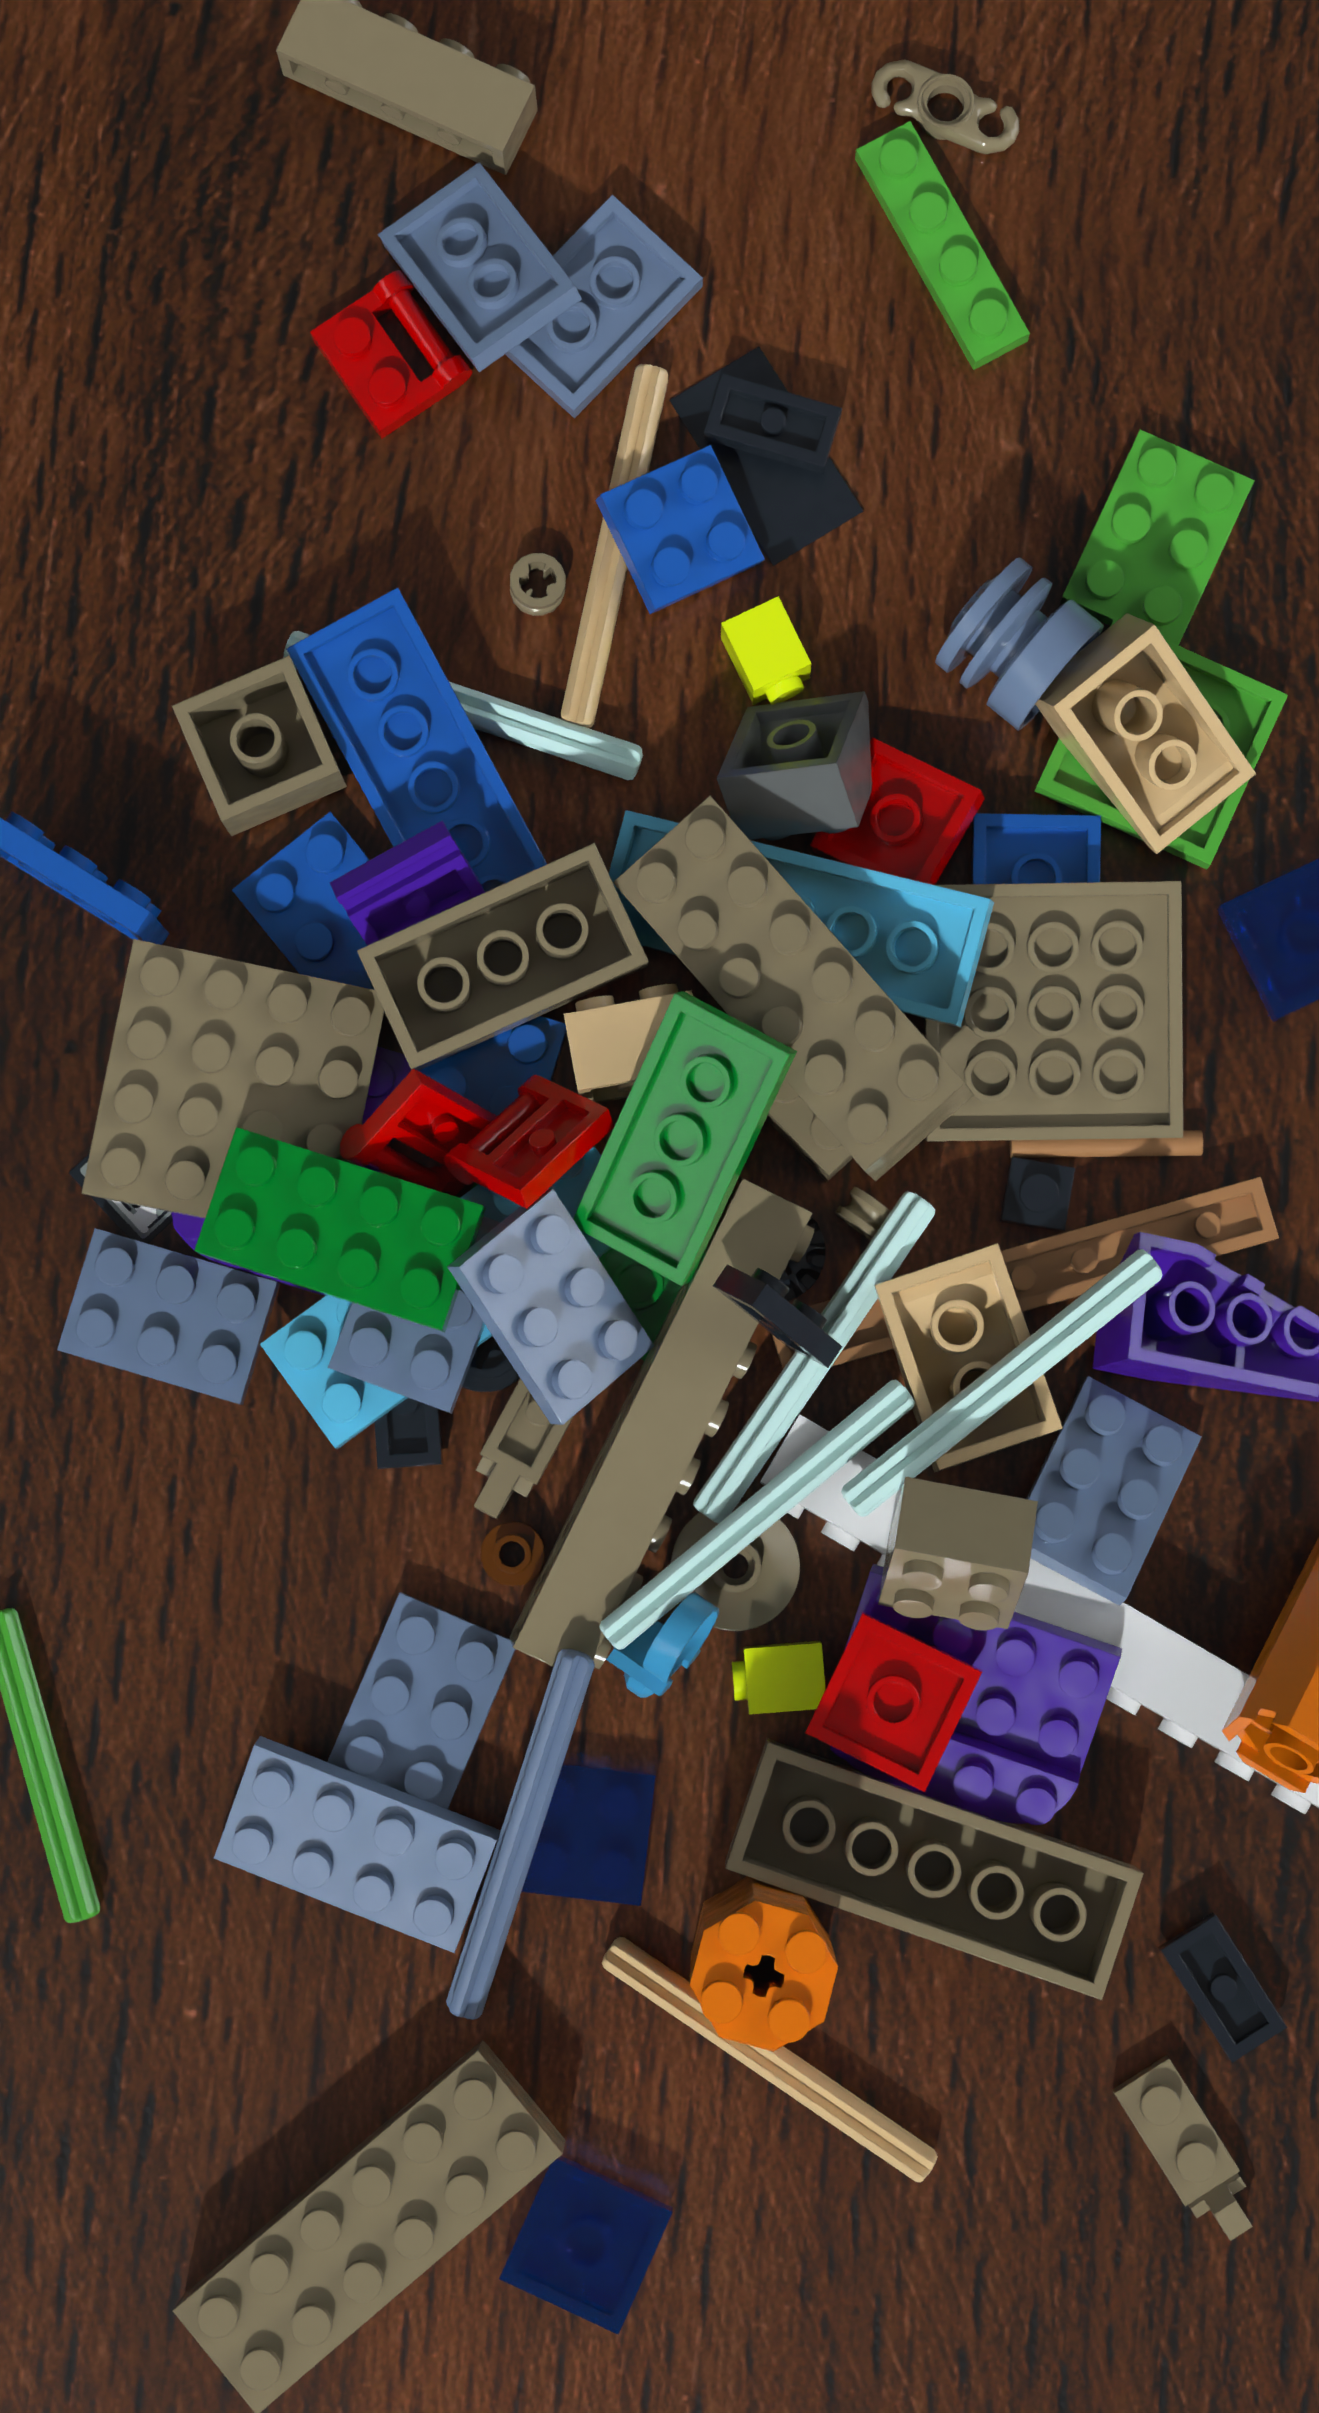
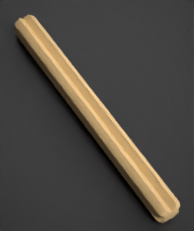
M640 364L635 368L609 490L649 472L668 384L667 370L661 367ZM604 517L561 709L562 720L586 728H591L595 722L628 569Z
M618 1937L613 1941L602 1960L604 1969L915 2182H922L930 2174L938 2157L932 2147L784 2046L773 2052L719 2037L710 2020L703 2014L701 2004L691 1989L689 1981L625 1937Z

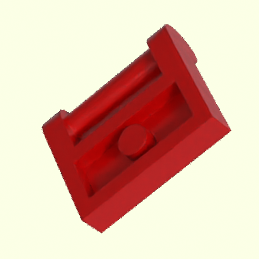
M402 270L386 275L375 285L372 291L310 331L312 340L381 439L462 386L473 373L461 355H453L411 295L413 285ZM391 309L434 369L432 375L421 382L377 320V318Z
M413 1068L363 1125H353L346 1131L340 1142V1155L355 1165L361 1167L370 1165L389 1176L456 1196L466 1184L457 1180L450 1173L444 1163V1155L457 1143L467 1144L497 1116ZM395 1138L443 1165L441 1167L434 1166L428 1168L387 1146V1144Z
M532 1075L518 1088L519 1096L467 1144L457 1143L443 1158L450 1173L463 1184L470 1185L475 1182L526 1209L614 1128L608 1108L539 1075Z

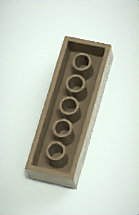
M711 796L703 801L613 882L728 1015L797 1051L785 1077L786 1082L861 1168L875 1181L974 1096L959 1075Z
M768 1738L766 1739L725 1860V1869L1100 2000L1103 1999L1144 1874L1134 1865L1013 1823L986 1817Z
M481 2040L182 2296L173 2312L254 2413H260L563 2154L566 2140L486 2042Z

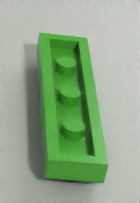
M911 121L856 149L855 160L972 369L975 370L1028 342L1029 330Z

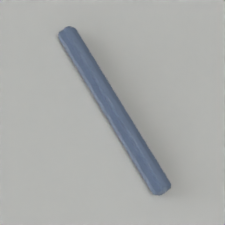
M562 1649L558 1652L446 2000L450 2012L458 2017L474 2020L478 2019L483 2013L595 1666L590 1656L581 1651Z

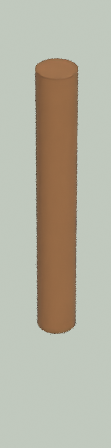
M1183 1130V1138L1010 1140V1158L1202 1156L1203 1133L1202 1130Z

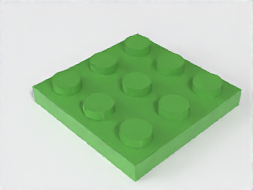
M1115 617L1111 626L1114 623H1116L1119 619ZM1166 640L1254 770L1288 695ZM1058 739L1034 792L1085 815L1101 816L1102 823L1143 841L1061 740ZM1249 780L1163 850L1207 870L1213 861Z

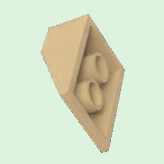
M1128 613L1072 657L1035 704L1065 747L1148 847L1156 854L1256 774L1157 627Z
M998 1243L875 1285L905 1387L915 1401L912 1409L918 1426L1030 1337ZM1044 1374L933 1462L934 1473L1062 1429L1063 1427Z

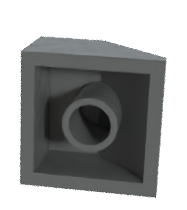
M865 691L781 702L774 705L766 704L747 707L717 776V781L731 820L749 840L764 838L775 841L794 834L819 831L834 834L849 828L859 827L872 792L869 705Z

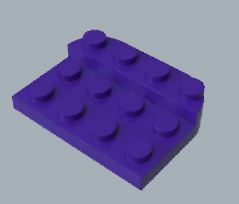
M873 1563L847 1644L864 1612L982 1670V1674L925 1792L830 1746L831 1750L835 1755L845 1759L850 1765L864 1774L998 1821L1015 1824L1029 1823L1032 1825H1042L1050 1821L1054 1814L1071 1799L1078 1786L1081 1770L1121 1658L1122 1648L1014 1612L1008 1629L996 1627L992 1630L971 1629L962 1625L959 1620L934 1615L925 1618L903 1616L892 1607L878 1605L884 1567Z

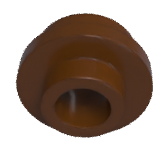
M519 1522L503 1523L493 1528L486 1535L481 1546V1562L488 1576L497 1583L505 1586H520L533 1580L541 1571L545 1560L544 1544L539 1534L530 1526ZM510 1541L519 1543L525 1552L524 1560L516 1567L504 1564L500 1556L502 1547Z

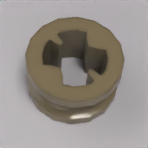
M531 553L522 557L514 564L510 573V595L514 604L522 612L532 616H543L553 612L561 604L565 595L566 575L562 565L554 557L544 553ZM543 571L544 580L549 576L554 579L555 583L547 586L545 597L533 598L532 589H529L526 593L522 590L521 586L529 582V572Z
M854 1186L849 1193L852 1198L851 1203L846 1207L839 1206L835 1214L847 1225L871 1241L891 1211L875 1198Z

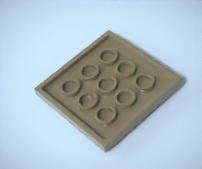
M1181 881L935 885L991 899L994 902L961 1027L924 1018L925 1038L974 1094L973 1097L926 1137V1141L1183 1138Z
M133 939L81 1194L205 1219L236 1127L351 1163L340 1155L339 1149L340 1142L346 1131L353 1125L362 1124L384 1009L375 990Z

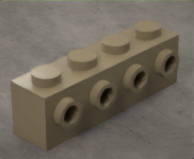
M300 0L276 49L284 76L477 163L480 162L482 165L504 175H507L538 111L535 85L531 84L529 78L518 69L506 64H497L496 68L475 59L473 53L462 44L446 38L441 39L440 42L419 34L416 27L406 19L392 13H386L384 17H381L363 9L358 0Z

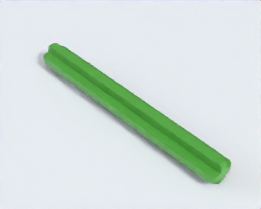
M15 1609L0 1610V1691L63 1917L67 1923H76L96 1916L100 1912V1904L19 1615Z

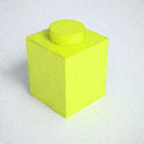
M779 596L721 623V640L753 705L767 698L771 705L781 703L804 690L805 687L802 682L810 679L812 663Z
M821 1641L743 1647L744 1661L732 1662L735 1701L748 1700L749 1714L817 1709L826 1690Z

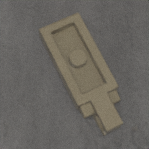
M521 1378L480 1453L483 1457L476 1471L489 1478L474 1507L497 1520L513 1491L527 1498L534 1484L538 1485L574 1418L573 1416L564 1425L550 1424Z
M1167 2055L1112 2089L1185 2207L1187 2205L1190 2207L1196 2218L1211 2210L1230 2241L1253 2227L1233 2196L1246 2187L1238 2174L1240 2170Z

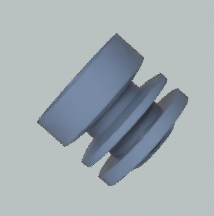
M1016 558L992 580H987L975 592L953 621L947 640L935 660V663L948 673L971 654L973 659L965 669L959 682L966 689L978 683L990 671L998 676L999 679L994 685L986 705L1018 731L1025 727L1040 711L1035 704L1072 657L1095 640L1104 627L1101 622L1073 600L1062 604L1049 617L1044 615L1040 609L1046 601L1052 583L1046 578H1041L1023 596L1018 594L1033 568L1022 558Z

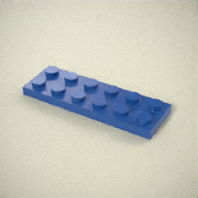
M398 588L286 648L393 847L443 820L452 838L456 841L478 877L485 892L547 865L544 856Z

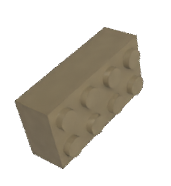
M595 843L357 950L411 1070L414 1068L418 1071L646 968L649 962Z

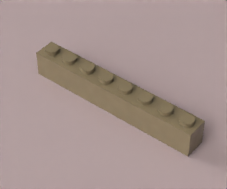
M738 1178L691 1281L681 1286L653 1343L654 1347L650 1349L509 1636L514 1649L554 1667L558 1652L562 1649H574L589 1655L594 1661V1668L600 1669L612 1644L601 1632L600 1623L640 1590L643 1576L636 1572L647 1550L656 1553L661 1547L672 1522V1518L665 1515L675 1492L685 1495L690 1488L700 1466V1460L694 1458L693 1455L704 1434L713 1437L718 1431L729 1406V1402L721 1398L732 1376L742 1379L757 1350V1344L751 1342L750 1339L758 1322L714 1288L713 1284L727 1264L752 1276L757 1268H760L780 1280L789 1260L798 1263L811 1242L814 1228L808 1226L807 1223L812 1212L743 1178Z

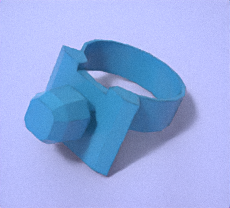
M696 1592L690 1593L673 1611L664 1625L659 1621L655 1622L624 1649L618 1650L614 1648L606 1660L625 1672L624 1678L627 1689L638 1697L647 1698L654 1693L660 1697L670 1688L673 1682L670 1677L681 1665L687 1669L701 1652L700 1648L717 1620L719 1608Z

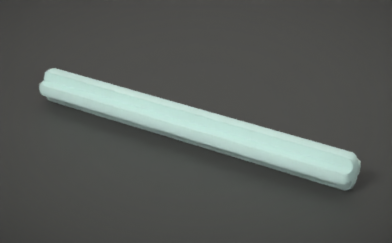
M300 631L292 632L285 646L283 658L290 656L286 648L310 635ZM449 682L474 729L626 780H633L639 770L643 753L642 748L637 744Z
M909 1191L902 1194L821 1313L827 1319V1323L822 1330L843 1347L829 1368L795 1351L694 1499L693 1505L699 1512L716 1523H720L732 1513L878 1299L875 1285L891 1280L934 1217L935 1209L928 1201Z
M1143 1249L1134 1252L846 1483L841 1490L844 1499L859 1516L869 1515L903 1487L905 1477L915 1478L1158 1283L1162 1277L1160 1266Z
M896 1379L888 1382L602 1620L599 1627L604 1636L618 1650L627 1647L909 1412L915 1405L912 1395Z

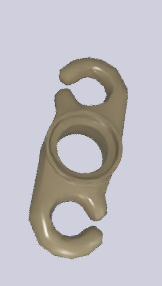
M904 59L886 63L876 72L872 80L871 93L877 106L880 108H886L891 103L887 92V84L892 78L902 77L910 82L912 86L910 96L896 102L894 111L897 115L912 117L917 120L922 130L935 139L949 140L987 155L1005 151L1015 142L1019 133L1018 116L1012 107L1005 106L1000 110V116L1004 123L1002 133L997 137L985 136L979 130V121L984 115L995 112L997 104L991 98L975 95L969 84L956 75L942 74ZM950 93L960 100L963 111L959 117L952 121H940L931 115L927 104L937 94Z

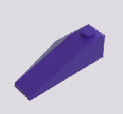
M1144 1232L1134 1234L1120 1264L1137 1250L1143 1249L1160 1266L1162 1277L1158 1283L1096 1332L1093 1369L1152 1381L1319 1402L1318 1315L1303 1306L1293 1307L1263 1289L1265 1286L1263 1282L1249 1274L1241 1276L1216 1261V1254L1199 1244Z

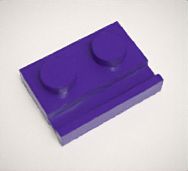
M443 820L329 882L336 899L346 910L348 917L367 946L485 893L478 877L456 841L452 838Z

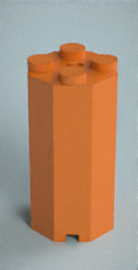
M1319 1537L1222 1729L1228 1741L1236 1735L1241 1739L1236 1752L1245 1764L1285 1788L1306 1793L1310 1782L1319 1784Z
M746 1876L722 1893L719 1892L704 1901L691 1950L690 1987L701 2004L703 2014L710 2020L718 2036L774 2052L787 2043L800 2040L809 2030L823 2023L835 1982L838 1964L829 1935L808 1898ZM762 1955L773 1957L768 1962L760 1963Z

